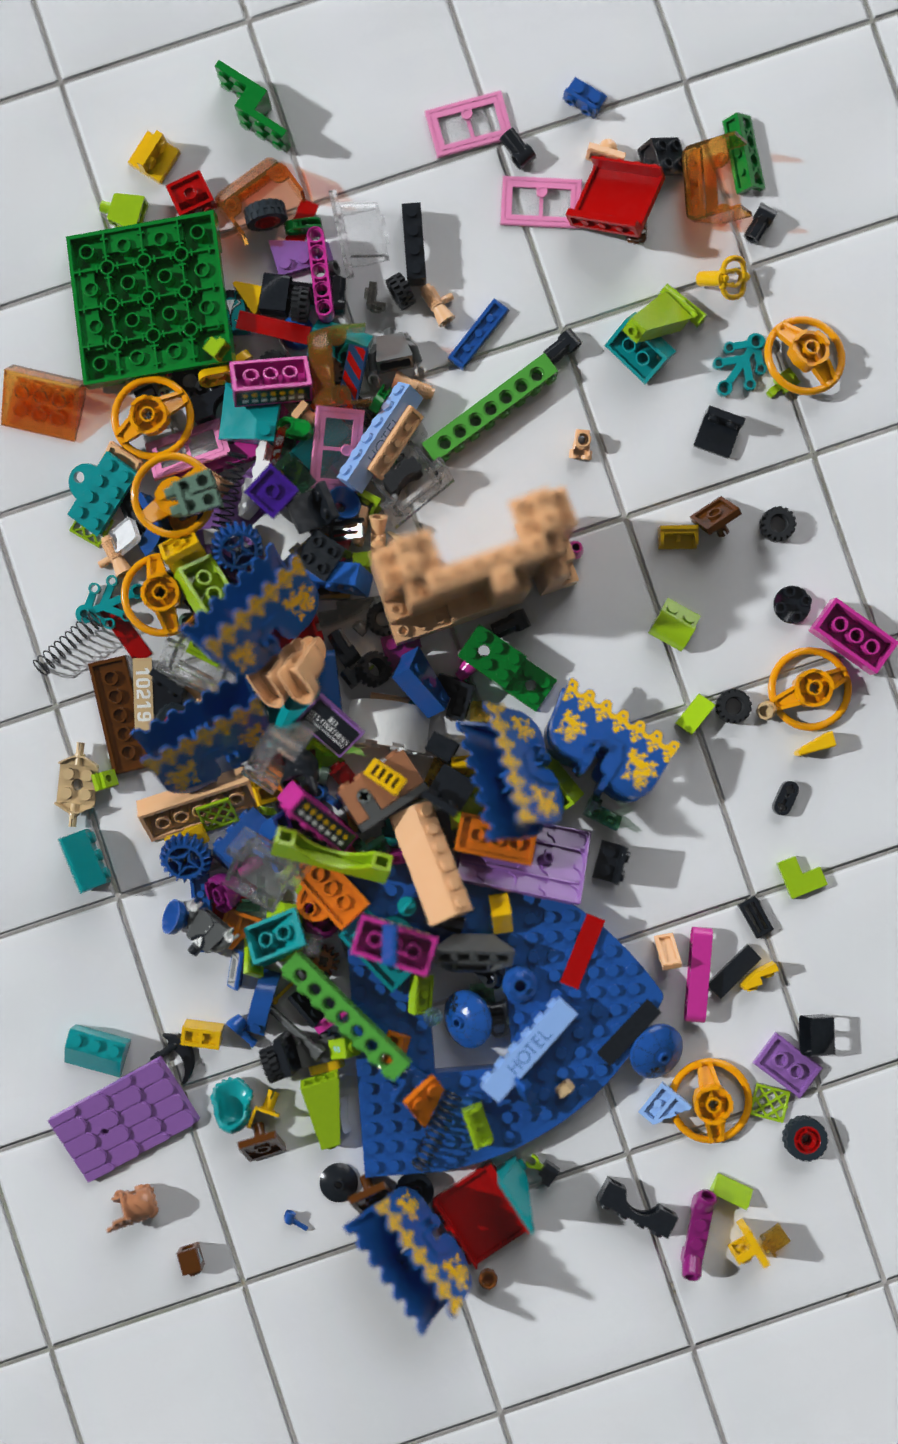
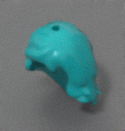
M228 1077L227 1080L223 1079L221 1083L215 1085L210 1098L219 1128L233 1135L244 1129L249 1122L252 1111L250 1105L253 1098V1090L250 1089L243 1079Z

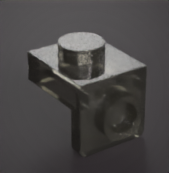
M369 281V288L365 287L364 299H367V310L376 314L386 312V303L376 301L378 292L377 282Z

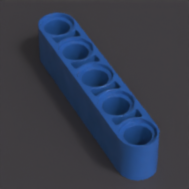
M335 649L326 650L324 668L318 678L320 694L322 693L342 710Z

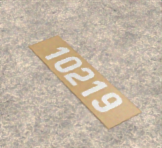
M132 658L135 729L139 728L143 731H148L150 729L149 723L154 719L152 676L149 675L152 670V658Z

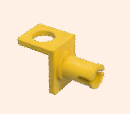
M268 1089L263 1106L256 1105L247 1126L248 1129L252 1126L257 1110L279 1118L280 1113L274 1110L280 1095L279 1092L275 1091L271 1099L274 1090Z

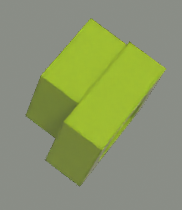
M212 336L203 347L218 362H221L231 348L221 337L216 340Z
M115 769L91 775L96 792L119 785Z

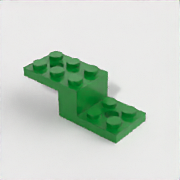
M218 60L215 64V69L220 86L228 92L231 90L239 98L234 106L240 125L247 131L252 130L261 140L271 142L272 146L277 150L288 152L291 148V143L287 130L266 117L272 109L268 91Z
M480 624L457 655V657L487 676L488 680L535 712L557 682V679L527 660V656ZM481 646L489 648L490 653L488 656L484 657L479 654L478 650ZM526 681H535V690H527L525 687Z

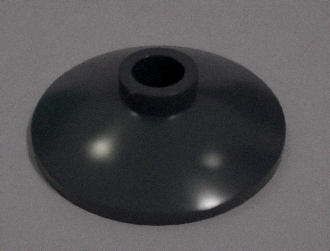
M334 1163L322 1172L320 1189L327 1199L333 1202H344L349 1200V1196L356 1193L358 1177L354 1169L349 1165ZM341 1182L342 1186L338 1188L335 1186V1183Z
M422 1173L404 1174L401 1176L395 1190L399 1187H409L412 1189L413 1186H417L419 1190L416 1192L429 1205L434 1195L431 1180Z

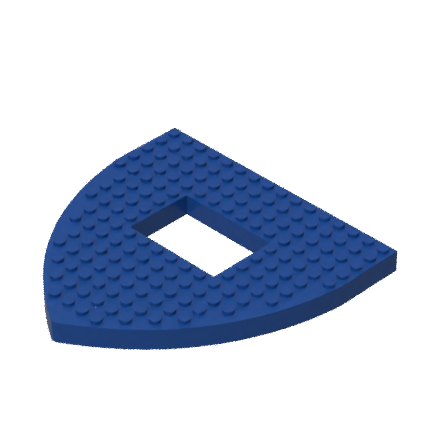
M406 863L391 864L390 873L385 884L345 874L371 903L368 909L375 916L383 919L391 916L401 917L412 928L437 935L436 947L455 933L444 928L430 927V925L424 923L426 914ZM463 883L473 910L463 916L466 917L461 934L495 935L515 951L513 965L505 967V973L512 967L524 966L529 968L537 978V991L531 999L525 1002H515L507 997L510 1044L513 1041L517 1043L521 1038V1032L527 1026L530 1028L534 1024L533 1019L539 1012L543 1013L548 1008L546 1005L553 997L557 998L560 996L578 1013L521 1078L523 1081L527 1079L534 1086L532 1090L536 1093L537 1098L540 1100L538 1104L543 1109L539 1115L534 1113L521 1098L515 1085L499 1103L481 1088V1077L486 1071L491 1072L495 1067L494 1064L435 1068L431 1015H413L408 1013L410 976L391 992L357 955L350 953L351 949L347 945L351 1001L386 1035L388 1030L411 1036L406 1053L412 1060L410 1065H413L427 1075L432 1074L442 1085L444 1091H450L462 1098V1102H458L443 1096L448 1103L457 1106L459 1109L440 1103L442 1108L454 1113L455 1116L436 1110L440 1116L451 1120L452 1123L433 1117L438 1124L448 1127L449 1130L430 1124L432 1129L443 1133L446 1136L445 1138L434 1132L427 1131L430 1137L441 1141L443 1144L440 1145L431 1139L424 1138L427 1144L438 1148L439 1152L432 1150L428 1146H420L425 1152L436 1156V1159H433L424 1153H417L420 1158L433 1163V1166L418 1159L414 1160L429 1167L430 1172L453 1170L505 1154L538 1138L566 1120L593 1098L616 1074L630 1056L633 1043L611 1066L596 1052L647 999L659 1008L663 1000L662 991L634 956L604 927H602L579 988L575 989L560 982L587 915L576 905L508 892L513 932L494 934L489 895L507 892ZM404 896H411L417 903L416 911L410 916L400 914L397 908L399 900ZM518 980L514 987L517 991L521 992L525 990L526 983L523 980ZM355 1026V1032L358 1035H363V1028ZM369 1040V1046L372 1049H377L378 1043L375 1040ZM361 1051V1055L356 1056L365 1178L429 1173L415 1168L411 1161L413 1158H418L415 1152L421 1151L419 1144H424L422 1137H427L425 1131L431 1129L428 1125L424 1128L411 1112L395 1102L393 1104L389 1102L390 1095L388 1094L394 1084L398 1085L401 1079L399 1076L394 1082L391 1079H386L381 1073L382 1070L377 1068V1065H372L367 1060V1055ZM570 1079L575 1086L574 1090L570 1095L560 1098L555 1088L564 1080ZM481 1101L494 1140L492 1144L475 1151L461 1108ZM417 1164L419 1167H421V1168H423V1169H425V1170H428V1169L425 1168L424 1166H422V1165H420V1164Z

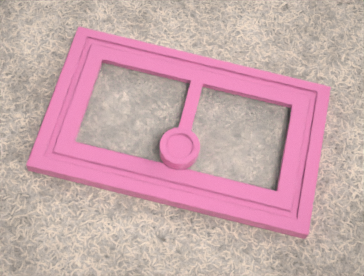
M501 90L425 111L437 158L500 142V137L507 130L511 129Z
M503 176L500 225L580 229V227L571 226L565 214L568 208L575 209L582 192V180Z
M316 405L308 488H314L318 482L324 480L328 489L331 490L338 486L347 487L337 478V475L350 457L352 450L356 448L361 440L365 410Z
M220 417L194 426L187 443L177 453L189 455L202 464L227 456V452H231L228 441L218 439ZM184 430L146 443V451L154 453L170 448L180 439ZM169 460L155 465L151 470L154 480L158 481L194 467L183 461Z

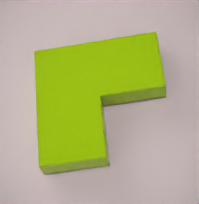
M796 856L776 863L791 899L828 885L821 867H816L802 873Z

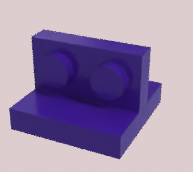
M270 463L244 493L272 519H275L300 490Z

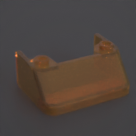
M736 131L688 145L682 153L686 216L693 222L726 224L752 216V212L742 204L734 206L728 204L718 205L716 169L722 168L728 163L730 157L729 150L747 145V141Z
M272 157L261 161L221 190L215 197L217 208L245 246L249 244L245 232L234 218L242 211L241 203L269 182L283 183L287 181L302 203L306 202L303 188L288 168Z
M365 323L333 325L314 330L308 335L307 344L312 381V402L315 407L319 405L358 408L370 407L372 404L371 399L352 400L350 389L345 385H335L332 346L343 344L349 333H365Z

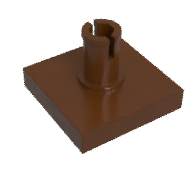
M720 496L692 514L690 519L692 523L699 525V528L707 534L711 535L716 531L718 537H724L723 531L726 534L729 533L726 524L742 513L739 507Z
M264 1122L252 1124L254 1137L237 1142L239 1151L249 1162L286 1150L285 1142L275 1130L265 1133Z
M364 1174L359 1178L363 1191L349 1196L348 1199L350 1205L361 1214L372 1204L383 1200L393 1190L384 1181L374 1185L372 1177L365 1178Z

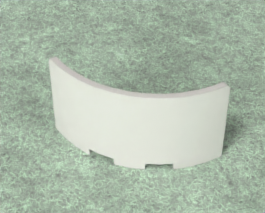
M303 481L297 486L300 490L298 494L311 491L313 488H308L309 483ZM287 507L275 519H272L265 513L252 526L253 529L256 528L258 530V535L262 537L261 542L264 545L262 548L263 555L266 557L265 548L269 543H273L283 562L302 546V543L310 538L315 531L299 534Z
M361 698L351 700L348 717L365 730V733L353 744V747L380 749V745L389 746L392 751L397 749L399 752L403 749L406 754L411 756L425 754L430 718H427L417 705L385 699Z

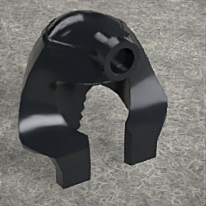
M298 748L284 753L283 761L285 762V768L280 780L282 789L284 790L291 780H294L296 777L304 776L305 779L301 781L300 786L315 797L318 794L317 783L320 778L319 763L315 755L305 748Z

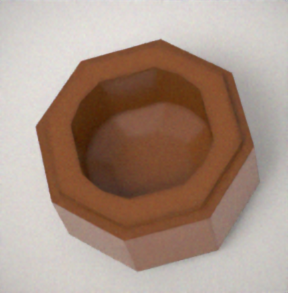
M489 1268L480 1271L478 1281L481 1287L488 1290L494 1288L498 1280L495 1271Z

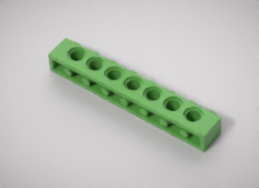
M543 353L422 443L423 450L435 466L439 463L441 465L450 459L449 456L455 452L457 454L465 448L464 444L469 441L474 442L480 437L479 433L483 430H490L496 425L495 422L501 418L503 420L511 414L510 410L514 407H521L526 403L525 399L529 396L534 397L540 393L541 387L545 384L547 386L551 385L557 379L558 370L547 355ZM533 374H539L542 377V379L539 381H535L532 379L531 376ZM524 385L527 390L519 392L516 387ZM504 396L510 397L511 402L507 404L503 403L501 401V398ZM492 407L496 410V413L489 415L486 413V409ZM472 419H479L481 424L473 426L470 422ZM463 430L466 435L459 438L455 435V432ZM447 441L450 443V447L443 449L440 447V443Z
M301 950L297 951L280 969L283 972V977L289 982L292 981L297 986L296 989L303 996L307 995L311 999L310 1003L317 1010L321 1009L325 1013L324 1017L330 1023H335L339 1027V1032L344 1037H349L353 1041V1046L358 1051H363L367 1055V1060L372 1065H377L382 1070L381 1073L386 1079H391L394 1082L411 1064L412 1060ZM300 970H304L307 973L306 980L299 977ZM313 984H318L321 987V993L318 994L313 991ZM327 998L334 999L335 1007L327 1005ZM341 1012L349 1014V1021L342 1020ZM355 1026L363 1028V1035H358L355 1032ZM369 1040H375L378 1043V1048L372 1049L369 1046ZM384 1054H389L392 1057L391 1063H386L383 1060Z

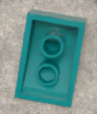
M296 907L244 928L252 962L256 966L265 967L280 961L307 945Z

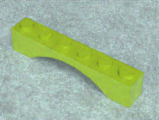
M278 826L271 851L273 856L385 884L393 859L392 855L377 851L354 853L333 850L309 840L296 830Z

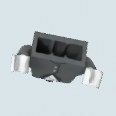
M390 327L384 329L383 336L376 338V344L372 346L368 354L369 371H371L368 382L371 385L373 377H377V384H380V378L376 371L381 374L412 368L416 364L415 375L419 377L417 372L419 368L423 369L424 375L426 374V367L421 365L422 358L418 346L409 338H405L404 333H395L394 329Z
M195 898L190 900L187 904L189 914L187 921L188 933L186 936L193 943L187 949L188 952L197 957L201 950L208 953L219 952L229 948L232 942L239 937V934L234 936V928H231L207 907L199 910L203 905L201 901L196 904Z

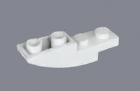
M267 441L259 442V446L256 448V463L252 468L253 478H245L241 488L242 498L238 504V516L245 520H250L260 508L244 491L270 464L273 446Z

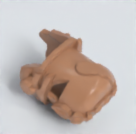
M150 1184L137 1185L134 1187L135 1190L131 1192L129 1190H118L114 1193V1197L111 1200L121 1203L124 1217L113 1221L112 1226L106 1229L107 1233L134 1225L149 1218L152 1219L157 1215L156 1195L154 1194V1188Z

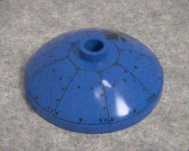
M470 990L454 992L447 999L444 1007V1022L452 1039L460 1046L469 1049L483 1045L488 1040L492 1028L490 1011L484 1000Z
M655 1024L646 1028L633 1042L631 1047L630 1062L633 1069L640 1076L648 1079L659 1078L669 1073L676 1066L682 1055L683 1041L681 1035L675 1028L667 1024Z

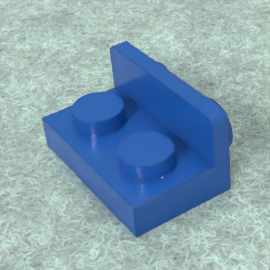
M575 77L570 86L564 90L563 100L569 106H575L580 109L584 115L595 118L607 100V96Z
M410 1065L408 1069L406 1068L400 1074L399 1078L401 1081L399 1084H394L388 1094L390 1095L389 1102L392 1104L395 1102L410 1112L402 1101L429 1075Z

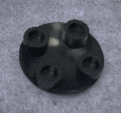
M798 586L784 587L778 591L774 598L773 607L775 614L785 623H799L808 616L812 599L805 590Z

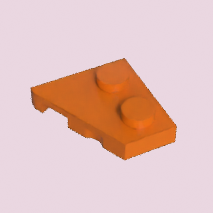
M231 909L224 913L222 920L231 928H234V936L239 934V937L227 949L233 950L246 937L245 927L262 921L263 918L236 909Z
M430 1074L402 1101L424 1128L427 1127L444 1088L435 1076Z

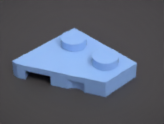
M662 1081L641 1107L639 1113L655 1125L662 1122V1120L690 1110L692 1105Z

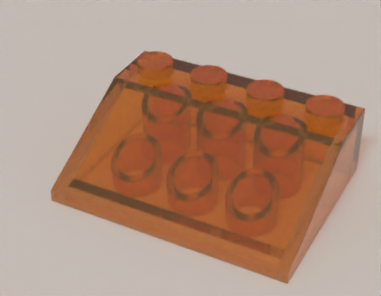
M14 364L5 368L1 425L75 442L86 398V387L83 384V380Z

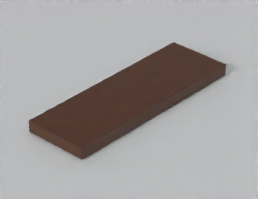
M127 655L89 663L88 667L112 769H115L116 775L147 768L141 759L148 756V754L131 735V732L135 729L134 689Z

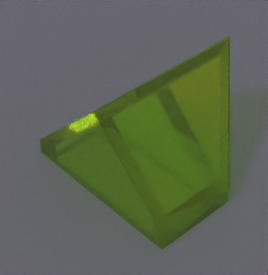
M313 737L306 747L317 758L319 769L322 766H331L337 761L340 763L346 761L342 757L339 758L317 738Z

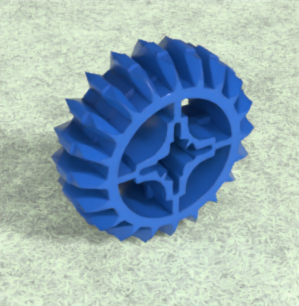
M234 521L232 526L227 522V528L224 529L220 526V533L215 532V538L211 539L213 545H211L210 549L213 552V559H216L217 564L221 565L224 570L228 568L231 573L235 568L237 572L241 571V568L247 571V566H251L253 558L263 554L262 548L264 545L261 542V535H258V530L256 528L253 529L251 524L246 526L243 521L240 525H238L237 521ZM244 536L252 541V545L244 542ZM222 548L230 552L231 557L226 556L222 552Z
M180 832L177 837L173 835L165 841L164 846L161 848L160 863L161 866H164V872H170L169 877L175 876L176 881L181 878L184 883L187 879L193 882L195 878L200 880L211 868L213 856H211L212 849H208V843L203 844V838L198 840L196 834L191 837L189 832L185 836Z

